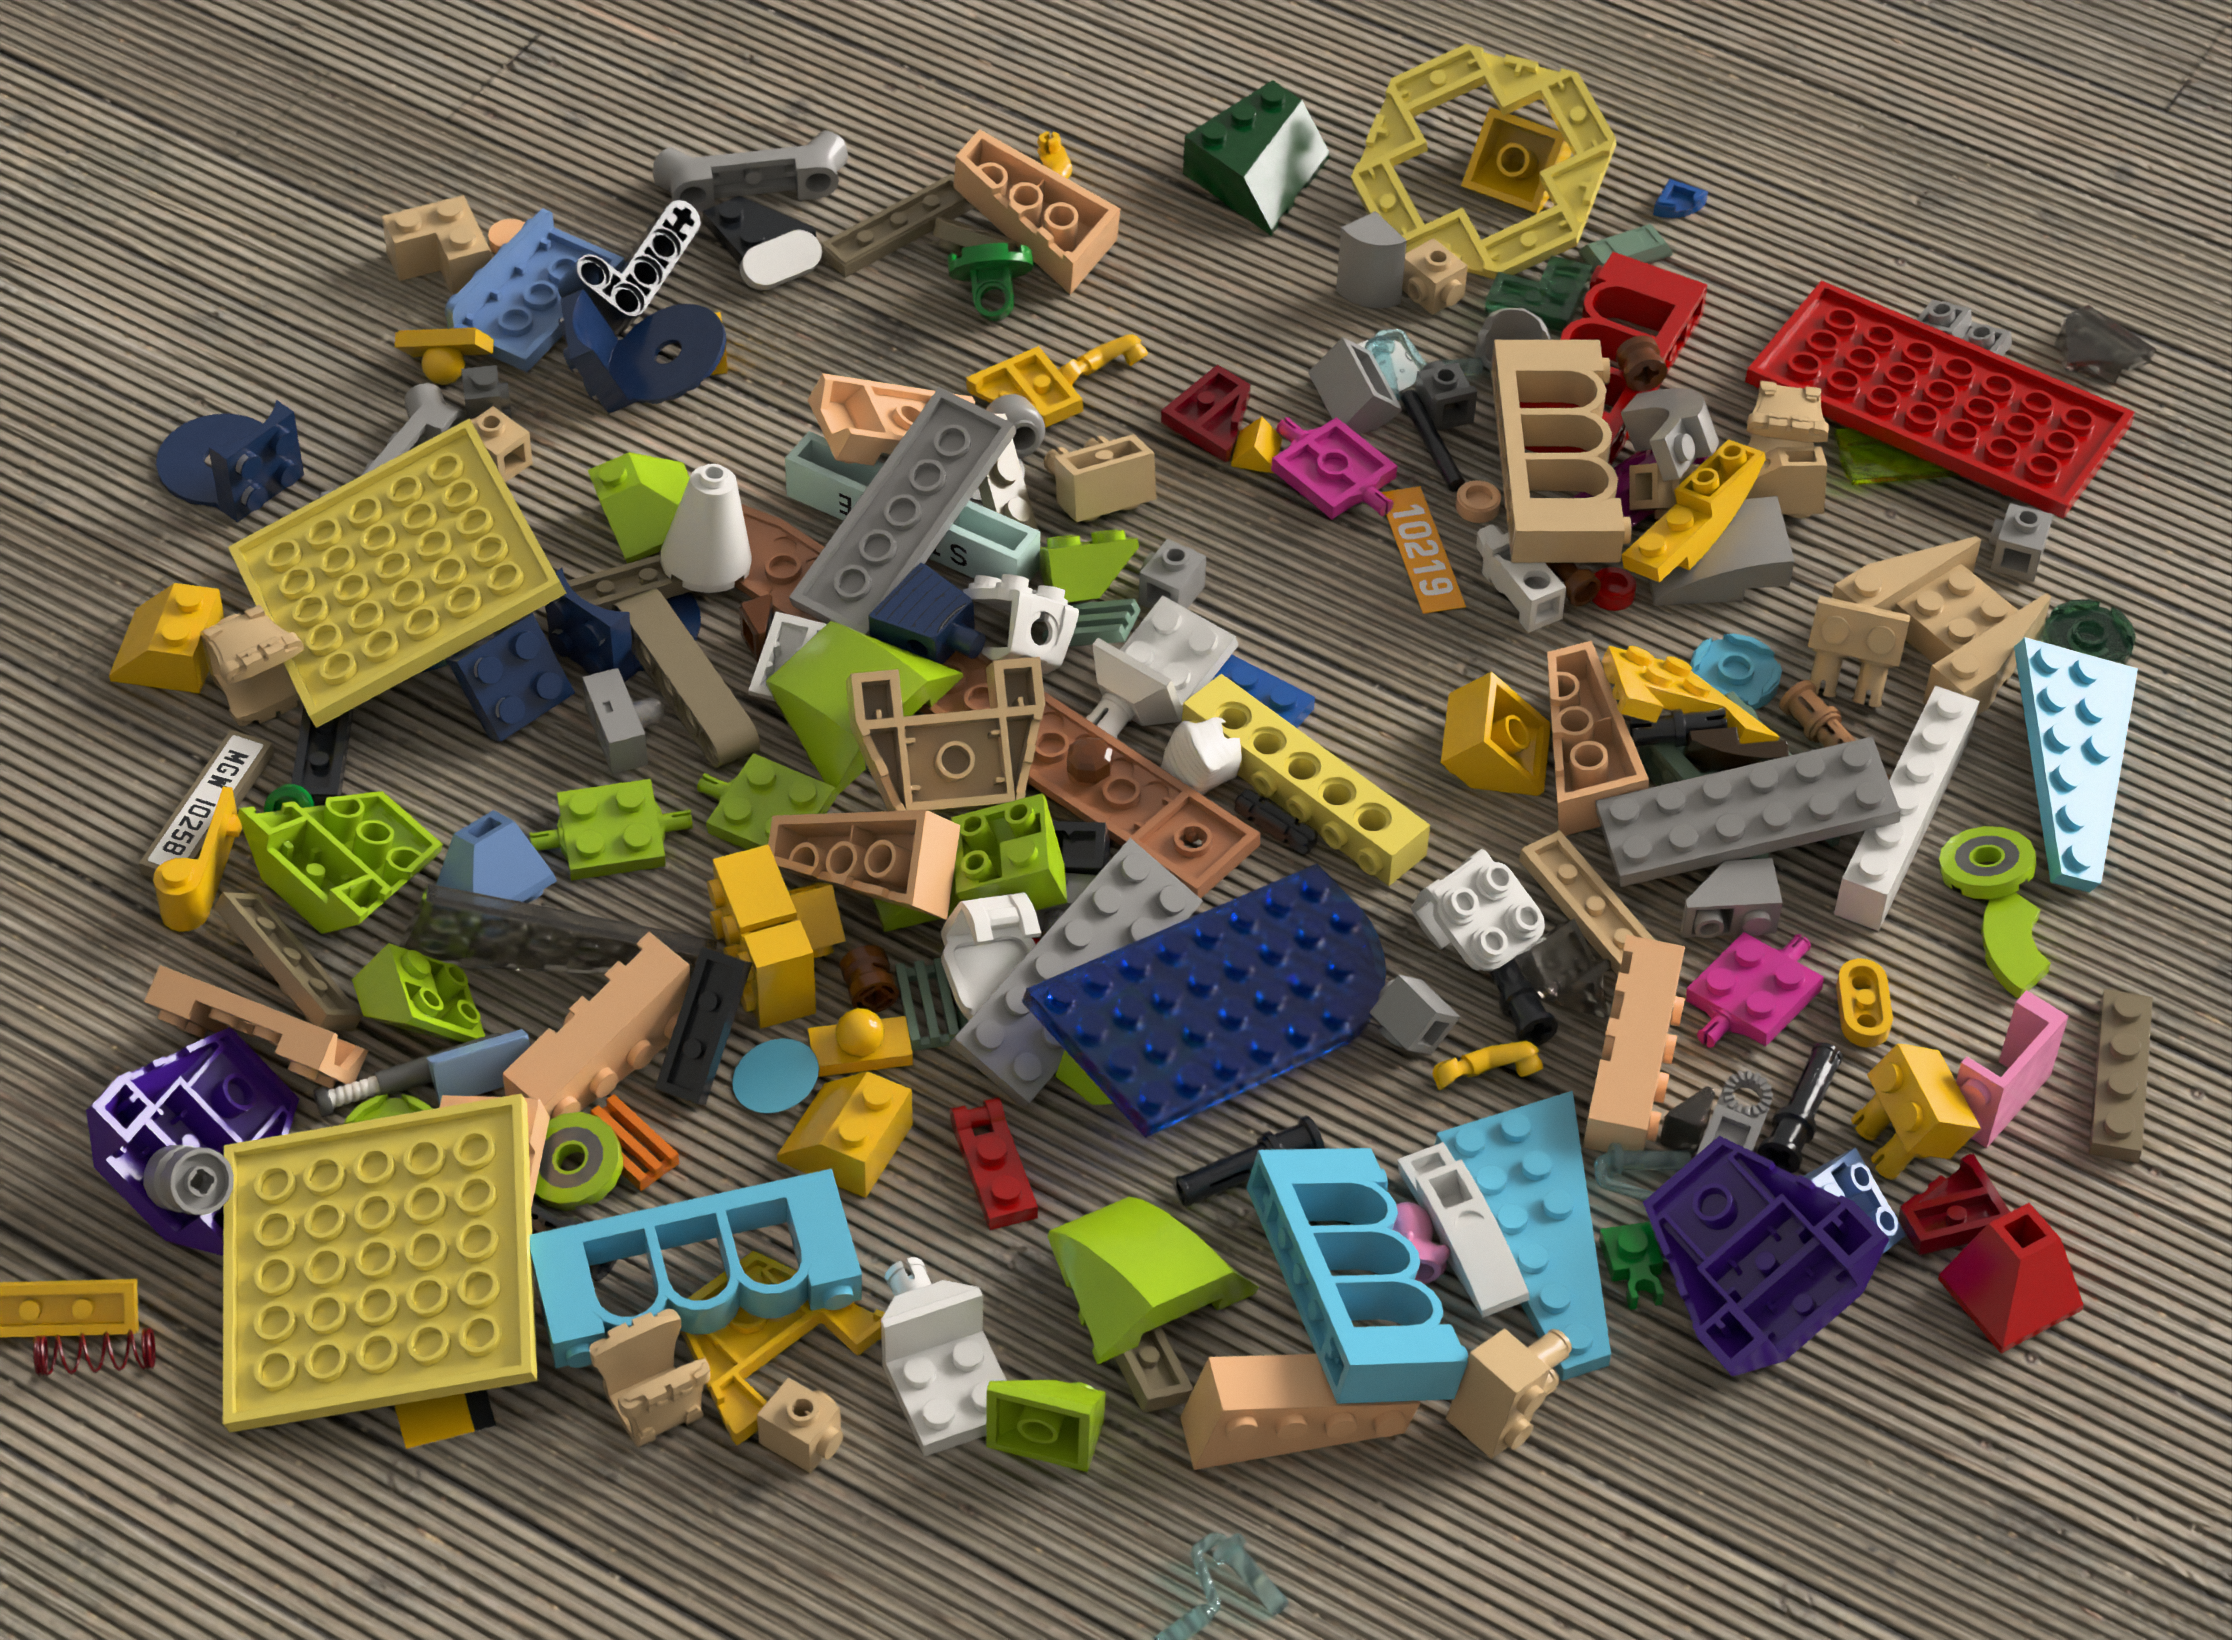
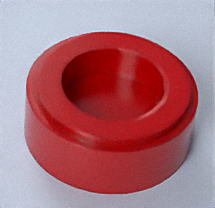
M1608 567L1594 574L1601 582L1600 591L1592 600L1598 607L1609 611H1619L1628 608L1633 603L1637 584L1635 578L1628 571L1621 568Z

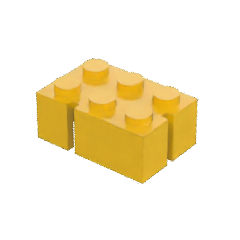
M769 844L712 859L714 879L707 881V888L712 906L716 909L709 912L714 936L717 940L724 938L727 945L723 949L725 954L752 963L741 997V1003L745 1012H754L760 1029L816 1014L814 952L800 920L781 924L797 919V912Z

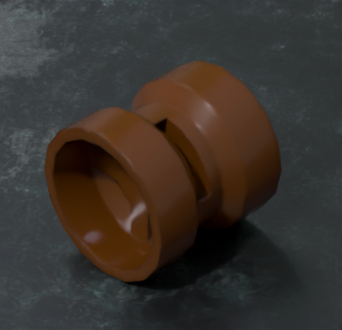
M865 945L857 947L843 956L840 962V970L847 985H850L848 989L849 997L854 1009H869L877 1013L889 1008L896 1002L899 997V989L895 978L889 973L890 962L883 948L876 945Z

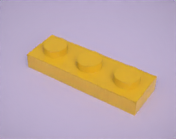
M137 1279L0 1282V1338L36 1337L37 1335L56 1336L57 1334L60 1336H79L81 1332L84 1335H104L105 1331L109 1335L128 1334L129 1329L133 1331V1334L139 1331Z

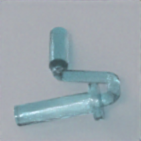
M1382 330L1366 342L1365 348L1372 352L1395 397L1399 401L1400 393L1391 359V354L1395 350L1394 340H1398L1420 371L1427 363L1402 330ZM1481 358L1435 360L1442 361L1445 365L1458 362L1465 376L1482 374Z
M1610 1143L1607 1154L1600 1155L1594 1162L1596 1182L1605 1190L1644 1201L1654 1192L1609 1179L1608 1173L1610 1177H1620L1623 1170H1680L1691 1160L1689 1151L1622 1150L1620 1143ZM1653 1229V1233H1654V1236H1655V1239H1656V1242H1657V1245H1658V1248H1659V1251H1660L1662 1260H1663V1261H1667V1259L1665 1258V1256H1664V1254H1663V1252H1662V1249H1661V1247H1660V1244H1659V1242H1658V1239H1657L1656 1234H1655L1654 1229Z
M1218 1532L1211 1533L1195 1543L1190 1552L1191 1560L1208 1603L1197 1605L1156 1635L1154 1640H1188L1210 1624L1214 1615L1219 1611V1596L1203 1558V1554L1214 1546H1218V1548L1213 1553L1212 1559L1218 1565L1227 1562L1273 1616L1284 1610L1289 1600L1243 1549L1246 1539L1241 1533L1233 1534L1229 1538Z

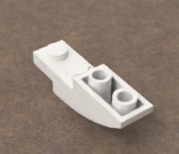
M1444 1142L1397 1159L1401 1177L1418 1204L1428 1212L1433 1228L1440 1238V1245L1445 1244L1449 1247L1450 1255L1447 1261L1482 1318L1530 1300L1526 1284L1501 1229L1462 1159L1455 1161Z

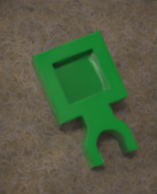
M1650 1221L1602 1228L1600 1230L1599 1243L1612 1282L1627 1280L1626 1300L1629 1310L1637 1309L1638 1291L1649 1292L1653 1297L1654 1305H1662L1664 1291L1660 1280L1655 1275L1661 1274L1663 1260Z

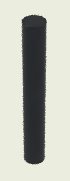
M1405 391L1400 399L1449 490L1452 492L1458 491L1460 486L1465 483L1464 478L1416 391Z

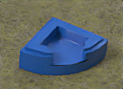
M1669 179L1654 204L1653 215L1664 218H1680L1694 214L1707 203L1708 191Z

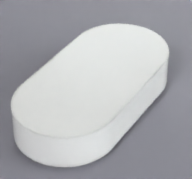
M791 231L749 249L740 264L741 277L753 289L761 291L772 289L812 272L820 261L822 255L821 245L817 238L807 231Z

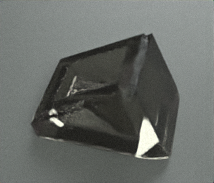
M1704 1087L1665 1115L1660 1144L1692 1155L1698 1152L1710 1120L1715 1096L1714 1088Z

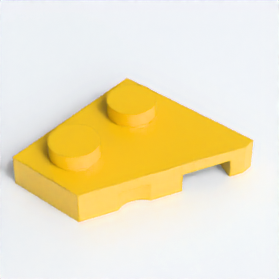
M1039 346L966 377L967 391L989 403L1006 394H1017L1027 398L1042 416L1045 428L1083 412V399Z

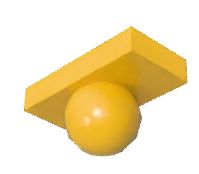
M475 327L398 330V332H395V348L412 357H423L421 361L423 372L434 384L448 385L456 382L462 375L461 369L465 367L463 355L493 354L494 339Z
M855 1008L847 1011L836 1025L808 1028L810 1049L818 1060V1077L913 1065V1053L906 1016L880 1019L877 1014L869 1009Z

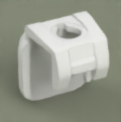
M1002 574L1001 580L990 576L975 575L974 583H969L968 588L963 589V592L973 602H980L1011 612L1008 647H984L982 654L994 661L1040 657L1042 675L1058 669L1063 663L1079 615L1078 609L1067 605L1068 600L1064 599L1065 590L1039 585L1036 591L1028 587L1029 579L1017 575ZM1034 622H1045L1049 630L1046 642L1040 646L1035 644L1031 637V627Z
M1484 849L1474 853L1457 870L1444 879H1438L1424 888L1411 907L1421 929L1440 950L1452 943L1464 961L1477 971L1480 969L1483 971H1493L1502 967L1534 944L1543 935L1545 928L1544 917L1540 909L1512 871L1505 864L1494 862Z
M1025 892L961 901L946 920L941 930V937L945 945L941 956V963L955 1001L968 1020L975 1015L1036 944L1032 938L1041 935L1035 909Z

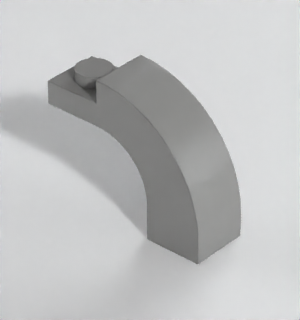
M1671 388L1638 393L1621 412L1635 452L1652 449L1663 481L1679 479L1696 458L1712 456L1718 447V436L1703 396L1697 391Z

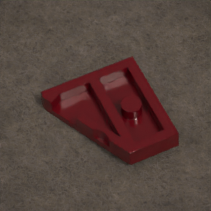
M1217 364L1161 410V423L1226 463L1230 460L1250 400L1251 384Z
M1973 1153L1963 1157L1960 1160V1168L1948 1178L1940 1175L1928 1184L1925 1192L1915 1194L1901 1205L1898 1221L1918 1255L1969 1244L1988 1223L2008 1214L2010 1210Z

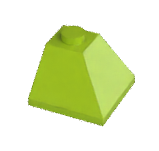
M628 452L589 469L588 473L627 564L661 551L690 479L684 463Z
M1055 1379L989 1381L986 1390V1448L1088 1472L1105 1419L1106 1392L1096 1390L1085 1383H1067Z

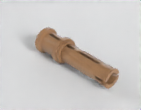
M1810 680L1798 682L1782 697L1779 703L1780 710L1786 715H1792L1802 725L1804 736L1808 740L1821 743L1824 747L1856 740L1841 724L1842 717L1837 708L1834 706L1828 707L1816 694V686Z

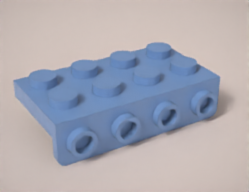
M543 208L533 218L528 219L522 226V229L508 243L503 244L497 254L483 268L478 269L472 279L457 294H453L449 298L445 306L447 328L475 327L494 339L493 354H488L489 356L528 372L563 336L559 326V319L563 317L561 297L558 292L560 279L583 255H596L617 271L625 262V258L554 228L553 213Z

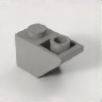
M1773 858L1724 861L1686 899L1680 928L1681 938H1712L1716 936L1741 935L1743 932L1751 936L1776 933L1783 902Z

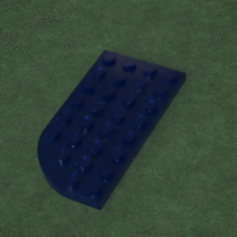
M1315 864L1028 987L1024 993L1022 1003L1135 1128L1147 1138L1353 1041L1362 1033L1373 1017L1369 1012L1378 1002L1379 993L1385 985L1386 962L1379 936L1370 919L1318 864Z

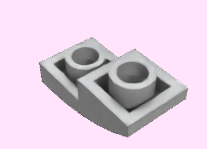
M1932 299L1916 319L2001 356H2004L2012 345L2011 331L1986 324L1972 322L1971 308L1954 305L1949 302Z

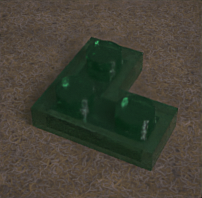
M1551 255L1540 282L1498 272L1486 298L1485 312L1492 313L1503 308H1524L1541 318L1548 329L1562 332L1573 320L1591 278L1592 266Z

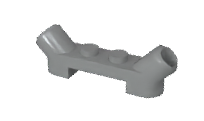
M824 130L805 146L692 158L669 147L657 155L653 163L652 172L655 184L671 192L673 201H686L697 212H701L715 206V198L796 190L798 201L827 197L838 187L839 178L837 171L847 163L848 153L845 142L839 135Z
M425 383L412 387L406 393L404 402L409 420L399 432H395L390 437L387 446L378 457L366 465L362 475L467 420L465 412L447 405L441 389L434 384ZM336 489L322 492L318 499Z

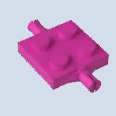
M1285 417L1284 420L1282 419L1278 423L1276 432L1285 437L1291 444L1287 449L1272 458L1271 470L1329 518L1334 519L1355 504L1361 502L1368 504L1380 516H1385V513L1388 514L1391 511L1393 501L1388 499L1378 489L1396 478L1397 465L1336 417L1325 425L1308 431L1302 430L1289 417Z
M1743 932L1687 987L1686 1001L1706 1012L1711 1018L1697 1033V1037L1703 1045L1707 1042V1047L1712 1048L1726 1032L1731 1031L1746 1035L1766 1047L1823 989L1824 976L1797 962L1811 949V944L1805 936L1801 940L1802 935L1796 934L1782 950H1777Z

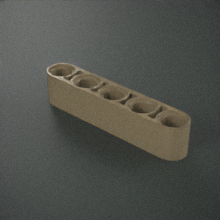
M652 588L612 605L611 610L630 612L633 654L714 768L721 767L760 750V739L752 720L657 588Z

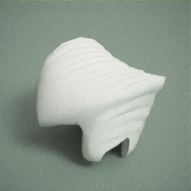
M1219 717L1210 718L1200 723L1183 721L1175 728L1165 748L1160 768L1201 795H1204L1213 788L1237 776L1242 760L1240 738H1225L1222 724L1226 721Z

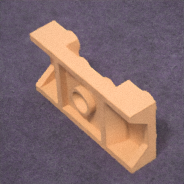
M822 373L808 398V402L835 460L848 464L858 463L874 466L881 453L890 455L935 391ZM955 394L975 404L973 397Z
M162 965L159 966L144 1000L145 1003L160 1009L157 1019L204 1039L207 1030L217 1033L231 1027L246 1035L257 1036L277 1046L275 1054L291 1061L287 1070L329 1089L334 1088L336 1081L343 1084L355 1082L368 1053V1050L339 1039L338 1034Z

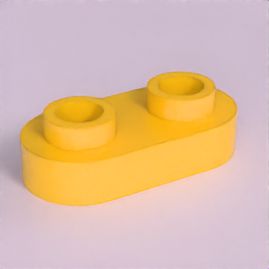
M1857 958L1847 961L1840 968L1836 983L1842 1032L1855 1045L1861 1047L1879 1046L1888 1039L1893 1022L1887 974L1879 964L1869 959Z

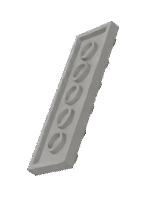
M938 387L789 596L792 606L826 624L833 621L870 636L868 615L920 563L925 564L1015 436L1014 424Z
M1873 736L1596 800V813L1620 887L1722 864L1727 860L1744 859L1900 822V809Z
M1129 838L949 1044L1025 1109L1057 1072L1069 1037L1126 992L1200 906L1203 900L1135 841Z

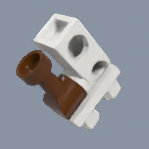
M1493 524L1479 529L1477 532L1476 547L1483 557L1482 574L1489 582L1492 581L1495 588L1500 593H1504L1520 612L1519 622L1528 633L1563 618L1565 596L1572 605L1583 606L1593 600L1600 591L1601 582L1589 569H1578L1575 563H1511L1508 533L1504 534L1498 526Z

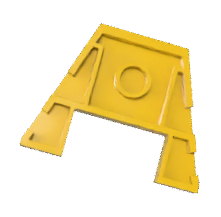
M1608 646L1601 663L1608 682L1615 684L1612 695L1614 699L1619 700L1617 710L1621 714L1656 723L1663 708L1671 711L1682 709L1683 713L1724 708L1726 712L1724 719L1727 718V727H1737L1740 744L1779 740L1780 737L1692 672V667L1685 661L1672 656H1667L1665 661L1657 659L1649 652L1636 646H1629L1627 650Z
M754 1250L739 1260L747 1276L765 1285L780 1284L789 1280L798 1272ZM726 1272L721 1273L687 1299L700 1301L718 1296L728 1284ZM807 1298V1301L796 1312L781 1318L764 1319L749 1314L742 1307H739L736 1317L720 1330L710 1334L694 1335L681 1331V1334L694 1361L705 1358L709 1364L710 1380L706 1383V1386L732 1441L738 1446L758 1431L757 1414L767 1403L745 1381L747 1377L821 1323L858 1356L882 1338L881 1319L885 1312L876 1309L873 1313L854 1304V1301L849 1306L838 1310L822 1308L811 1311Z

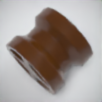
M1649 336L1632 337L1622 343L1616 351L1615 358L1620 369L1624 371L1623 377L1625 382L1634 391L1651 390L1661 384L1667 376L1668 369L1663 358L1659 356L1660 350L1658 345Z

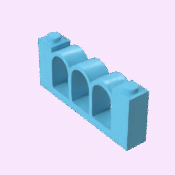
M1372 1149L1258 1150L1246 1188L1337 1404L1455 1399L1468 1363V1352L1460 1344L1452 1325L1440 1324L1443 1308L1441 1301L1434 1291L1415 1280L1420 1266L1419 1253L1410 1240L1393 1230L1398 1215L1396 1202L1387 1192L1388 1180L1386 1172L1379 1167ZM1308 1221H1344L1355 1225L1310 1226ZM1329 1270H1367L1379 1275L1332 1276ZM1351 1320H1388L1403 1326L1354 1327Z
M832 1169L529 1235L534 1282L555 1368L564 1366L580 1368L592 1364L589 1350L592 1343L602 1338H608L607 1331L625 1322L628 1327L632 1326V1319L649 1312L656 1316L657 1313L666 1309L675 1310L681 1318L682 1328L680 1331L694 1335L710 1334L726 1327L736 1317L739 1307H742L749 1314L765 1319L781 1318L796 1312L807 1301V1298L811 1311L822 1308L838 1310L849 1306L853 1301L862 1300V1272ZM787 1222L799 1266L798 1272L789 1280L780 1284L765 1285L752 1280L745 1274L740 1265L732 1234ZM716 1238L728 1280L726 1288L718 1296L708 1300L693 1301L680 1296L673 1290L668 1280L661 1250ZM646 1254L657 1296L654 1304L646 1312L636 1316L620 1317L609 1313L600 1305L596 1297L589 1266Z

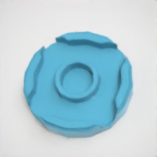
M1724 634L1723 639L1712 641V637L1703 641L1694 650L1690 663L1691 671L1723 695L1734 691L1746 705L1751 706L1755 710L1767 705L1777 694L1782 668L1780 662L1778 664L1774 659L1775 653L1768 645L1761 641L1740 634Z

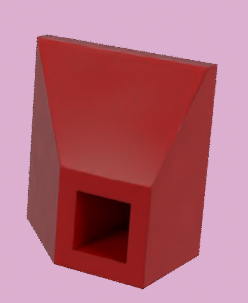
M2030 1203L1988 1223L1942 1270L1938 1277L1940 1283L2000 1353L2081 1312L2084 1306L2061 1238Z

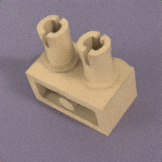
M1135 434L1108 441L1103 436H1097L1098 441L1094 438L1089 439L1083 449L1068 452L1067 449L1059 447L1058 452L1052 449L1046 453L1043 464L1045 469L1055 476L1057 504L1076 523L1080 521H1093L1101 515L1118 510L1135 509L1142 503L1156 500L1154 452Z
M1819 596L1808 647L1816 652L1810 681L1816 686V694H1819L1821 681L1825 680L1823 696L1836 697V688L1843 658L1851 656L1861 661L1852 701L1864 705L1866 693L1868 690H1871L1868 706L1881 707L1888 670L1900 665L1910 615Z
M1505 1328L1470 1352L1466 1369L1455 1399L1452 1400L1446 1420L1490 1459L1508 1447L1514 1450L1521 1446L1533 1430V1425L1530 1421L1534 1412L1542 1404L1545 1397L1557 1389L1556 1386L1559 1383V1379L1553 1368L1570 1356L1569 1353L1572 1347L1567 1336L1557 1329H1552L1526 1347Z

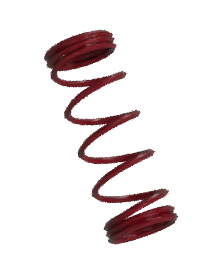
M152 1328L142 1329L141 1348L144 1363L142 1365L137 1353L133 1331L131 1329L128 1330L123 1364L119 1368L113 1356L109 1334L105 1331L97 1369H94L91 1364L85 1337L81 1332L76 1363L72 1371L69 1370L66 1364L60 1335L57 1334L55 1336L54 1353L49 1372H47V1339L44 1335L42 1337L37 1335L33 1343L35 1373L38 1377L41 1375L43 1377L44 1375L49 1376L55 1367L59 1350L64 1369L67 1373L74 1374L79 1366L82 1347L89 1368L94 1373H97L103 1365L106 1344L113 1366L116 1370L121 1371L128 1360L130 1343L139 1367L143 1370L145 1368L153 1369L156 1361L154 1332Z

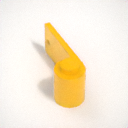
M223 786L199 859L173 858L162 863L154 872L153 883L160 915L164 925L171 930L186 932L197 929L209 917L234 839L239 837L242 831L232 787Z

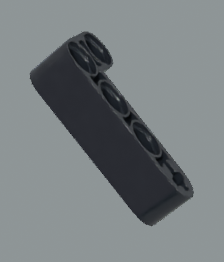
M672 201L648 226L619 271L596 255H583L560 279L558 284L560 297L563 298L584 289L616 336L621 335L645 311L698 231L701 222L697 210L686 201Z

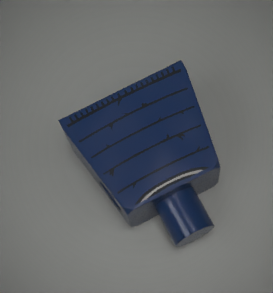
M920 563L868 615L870 637L942 665L955 651L970 659H975L983 650L986 641L985 635L975 630L974 603L972 599L923 563Z

